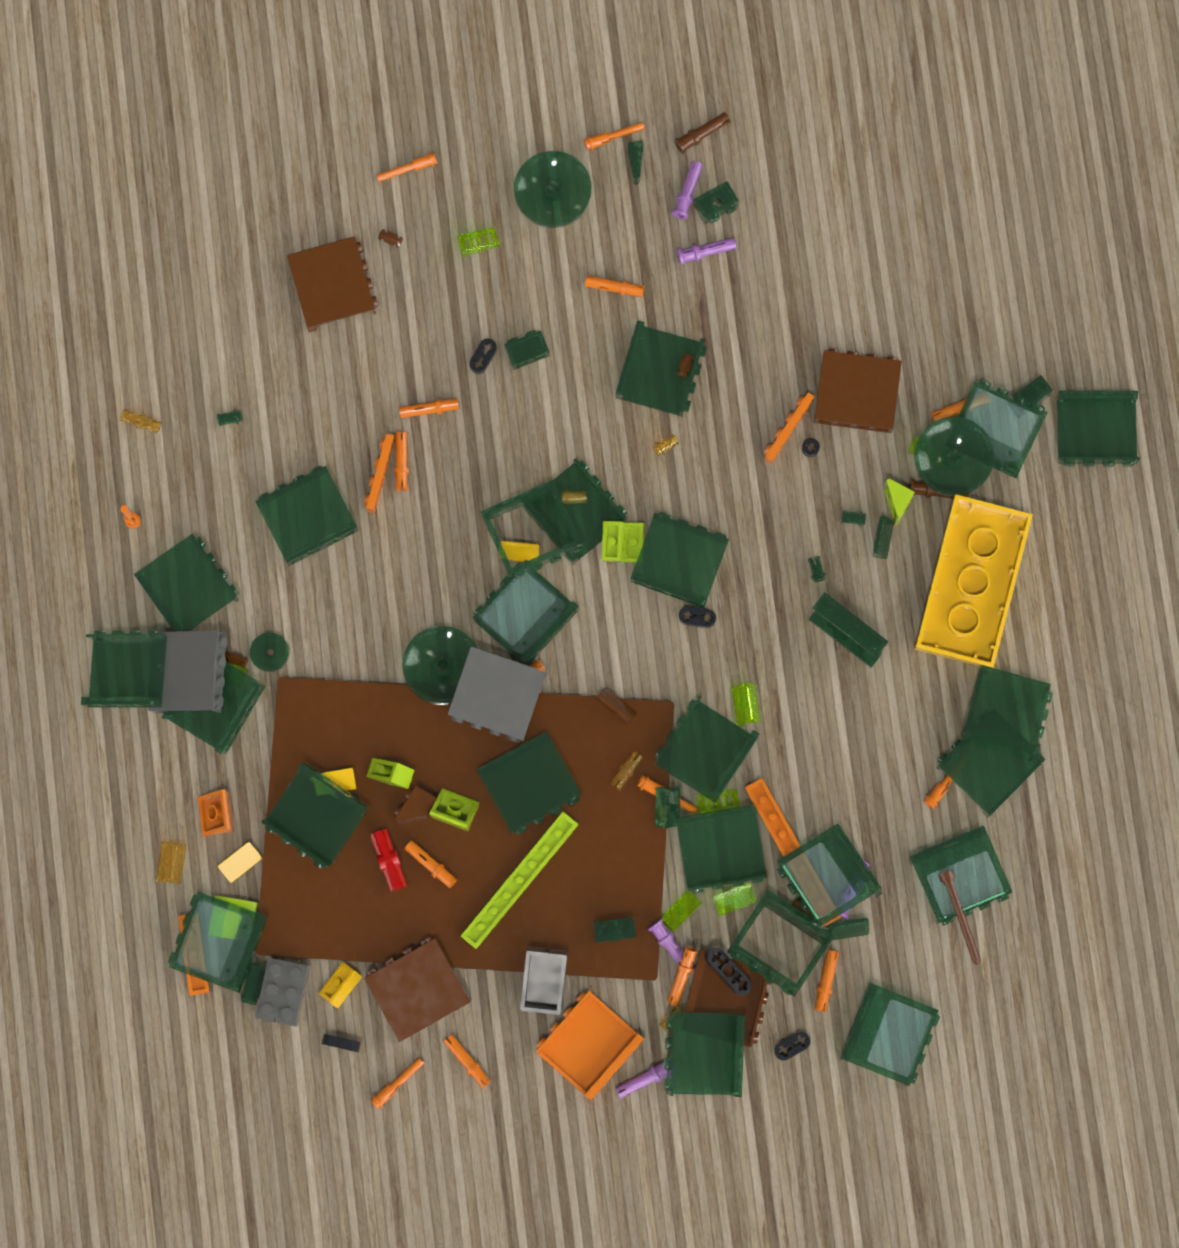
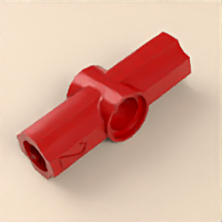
M387 829L371 834V839L377 852L376 857L381 871L385 874L390 891H397L406 887V880L400 867L401 863L396 849L393 848Z

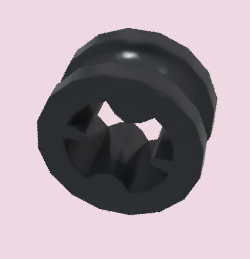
M813 438L806 439L802 445V453L810 458L815 457L820 449L819 442ZM810 443H812V444H814V448H815L816 450H815V451L812 450V452H808V448L805 447V446H806L807 444H808V446H809Z

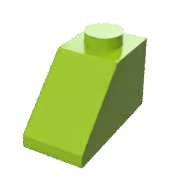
M372 758L366 777L408 789L414 770L396 762Z

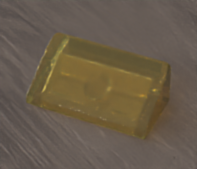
M162 842L156 877L157 882L181 883L186 845Z

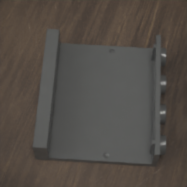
M219 631L153 632L148 711L157 714H165V711L204 710L221 713L223 706L222 692L225 684L226 634Z
M471 647L448 715L452 716L451 720L463 724L464 720L471 723L470 727L482 730V727L490 729L489 733L496 736H501V733L509 735L508 740L517 743L520 740L525 741V735L548 672Z

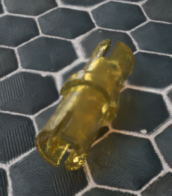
M124 409L120 417L121 422L134 425L137 429L143 428L158 434L161 428V421L147 418L142 413L138 415Z
M632 751L624 765L621 764L619 772L610 782L614 787L618 780H620L616 789L621 790L629 776H633L634 769L643 759L641 755H638L636 760L633 761L638 754L637 752Z

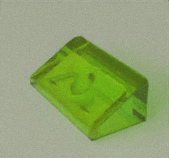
M746 683L732 686L737 726L761 723L756 684Z
M750 882L712 897L719 917L757 902Z
M687 890L661 917L663 923L675 933L702 903Z

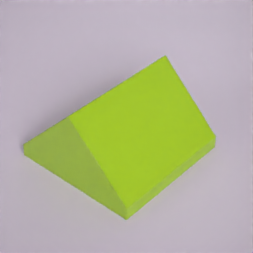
M887 479L884 485V492L894 525H898L915 492L892 479Z
M442 788L430 811V816L469 831L479 802Z

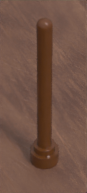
M954 870L938 875L939 880L947 887L972 962L978 965L981 960L954 886V878L956 877Z

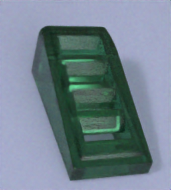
M643 140L628 142L627 145L635 185H638L640 182Z

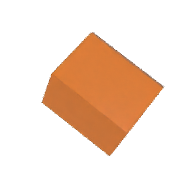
M225 789L197 797L202 836L234 832L229 793Z

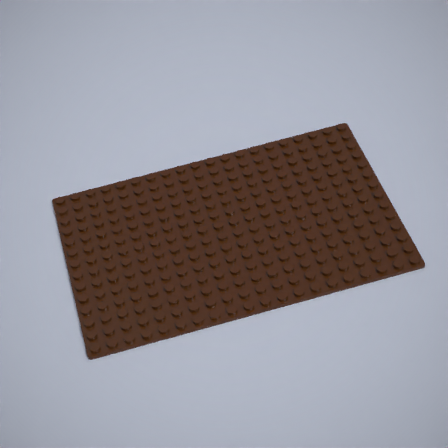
M280 677L278 679L256 939L257 955L383 963L392 957H395L397 960L403 956L401 952L410 947L413 950L420 947L419 942L430 937L431 940L436 939L451 968L524 972L527 947L533 946L546 948L545 952H549L550 949L567 950L565 975L655 981L657 979L659 944L657 943L658 939L647 928L661 918L668 800L661 796L656 797L644 789L641 791L637 784L642 775L645 777L649 776V779L663 785L664 789L669 791L674 717L673 702L620 698L637 712L632 721L626 724L598 701V697L540 693L525 735L526 739L525 741L520 740L517 743L508 740L509 735L501 733V736H496L489 733L490 729L482 727V730L470 727L471 723L464 720L462 724L451 720L452 716L448 715L457 688ZM372 758L396 762L413 769L414 773L409 788L396 787L366 777ZM348 768L354 769L357 789L317 796L313 774ZM415 786H418L435 798L438 797L443 788L479 802L469 831L434 819L430 816V813L426 818L399 824L395 821L396 816L394 813L400 805L403 806L405 804L407 792L410 788L414 789ZM655 788L656 791L668 796L666 793ZM353 793L360 799L359 809L342 817L329 819L323 812L324 804L337 797ZM348 798V803L343 804V807L349 805L353 808L354 803L357 801ZM330 805L327 813L331 812L334 815L336 814L335 810L341 808V806L334 807ZM564 812L579 825L481 945L475 949L461 935L561 813ZM387 829L393 848L396 849L401 863L400 867L407 884L406 887L392 892L384 872L381 871L376 857L377 852L371 839V834ZM411 840L439 864H443L445 869L457 879L451 888L446 886L437 877L434 878L429 870L404 850Z

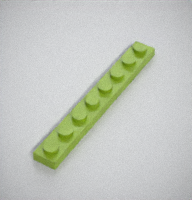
M562 812L463 932L461 937L477 949L579 824Z

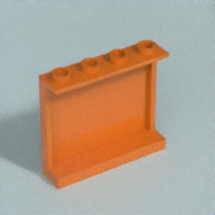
M589 990L587 994L583 992L576 999L578 1004L574 1008H568L563 1014L565 1019L560 1024L556 1022L549 1030L552 1034L547 1039L543 1037L536 1045L538 1048L536 1053L591 1101L644 1041V1038Z

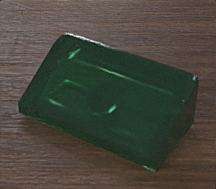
M883 515L879 519L872 556L887 559L894 522Z
M680 786L656 788V827L667 829L680 826Z
M862 918L831 923L827 926L829 939L833 941L868 935L869 920Z
M255 963L250 964L240 997L241 1003L253 1006L257 1004L266 971L265 966Z

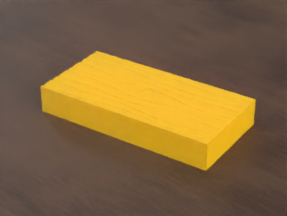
M955 495L914 650L990 670L994 668L1033 514Z

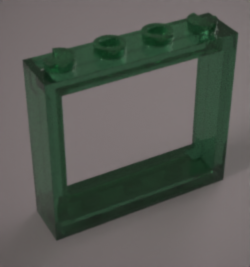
M553 480L480 511L509 579L522 578L525 576V572L530 570L533 572L538 571L544 567V564L548 562L551 564L556 563L562 559V556L567 554L572 556L582 548L580 538ZM552 493L573 541L512 568L491 519Z
M767 890L727 952L733 959L746 964L751 971L758 972L764 976L765 980L769 983L779 986L784 993L795 997L836 934L822 927L821 924ZM764 906L822 944L797 983L739 946Z

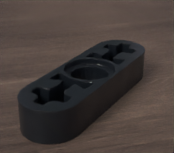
M713 947L705 952L704 958L706 963L735 994L746 995L750 992L752 986L750 980L722 949ZM712 953H718L716 957L723 963L720 964L717 960H711L713 958ZM727 965L731 966L733 970L730 977H726L723 973ZM736 978L738 982H744V990L738 989L739 984L736 981L731 982V980Z

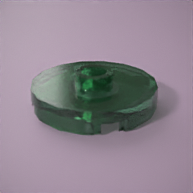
M273 632L263 633L252 642L250 658L259 670L275 672L282 669L287 663L289 647L280 635ZM268 650H273L272 656H267Z

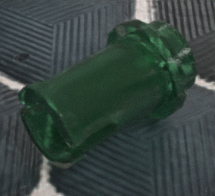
M234 409L232 412L217 414L218 425L239 424V422L243 421L241 410Z
M843 511L841 523L857 524L859 527L861 525L865 526L866 514H863L862 511L861 513Z
M820 556L808 559L812 573L811 579L815 583L824 581L826 573L823 572Z

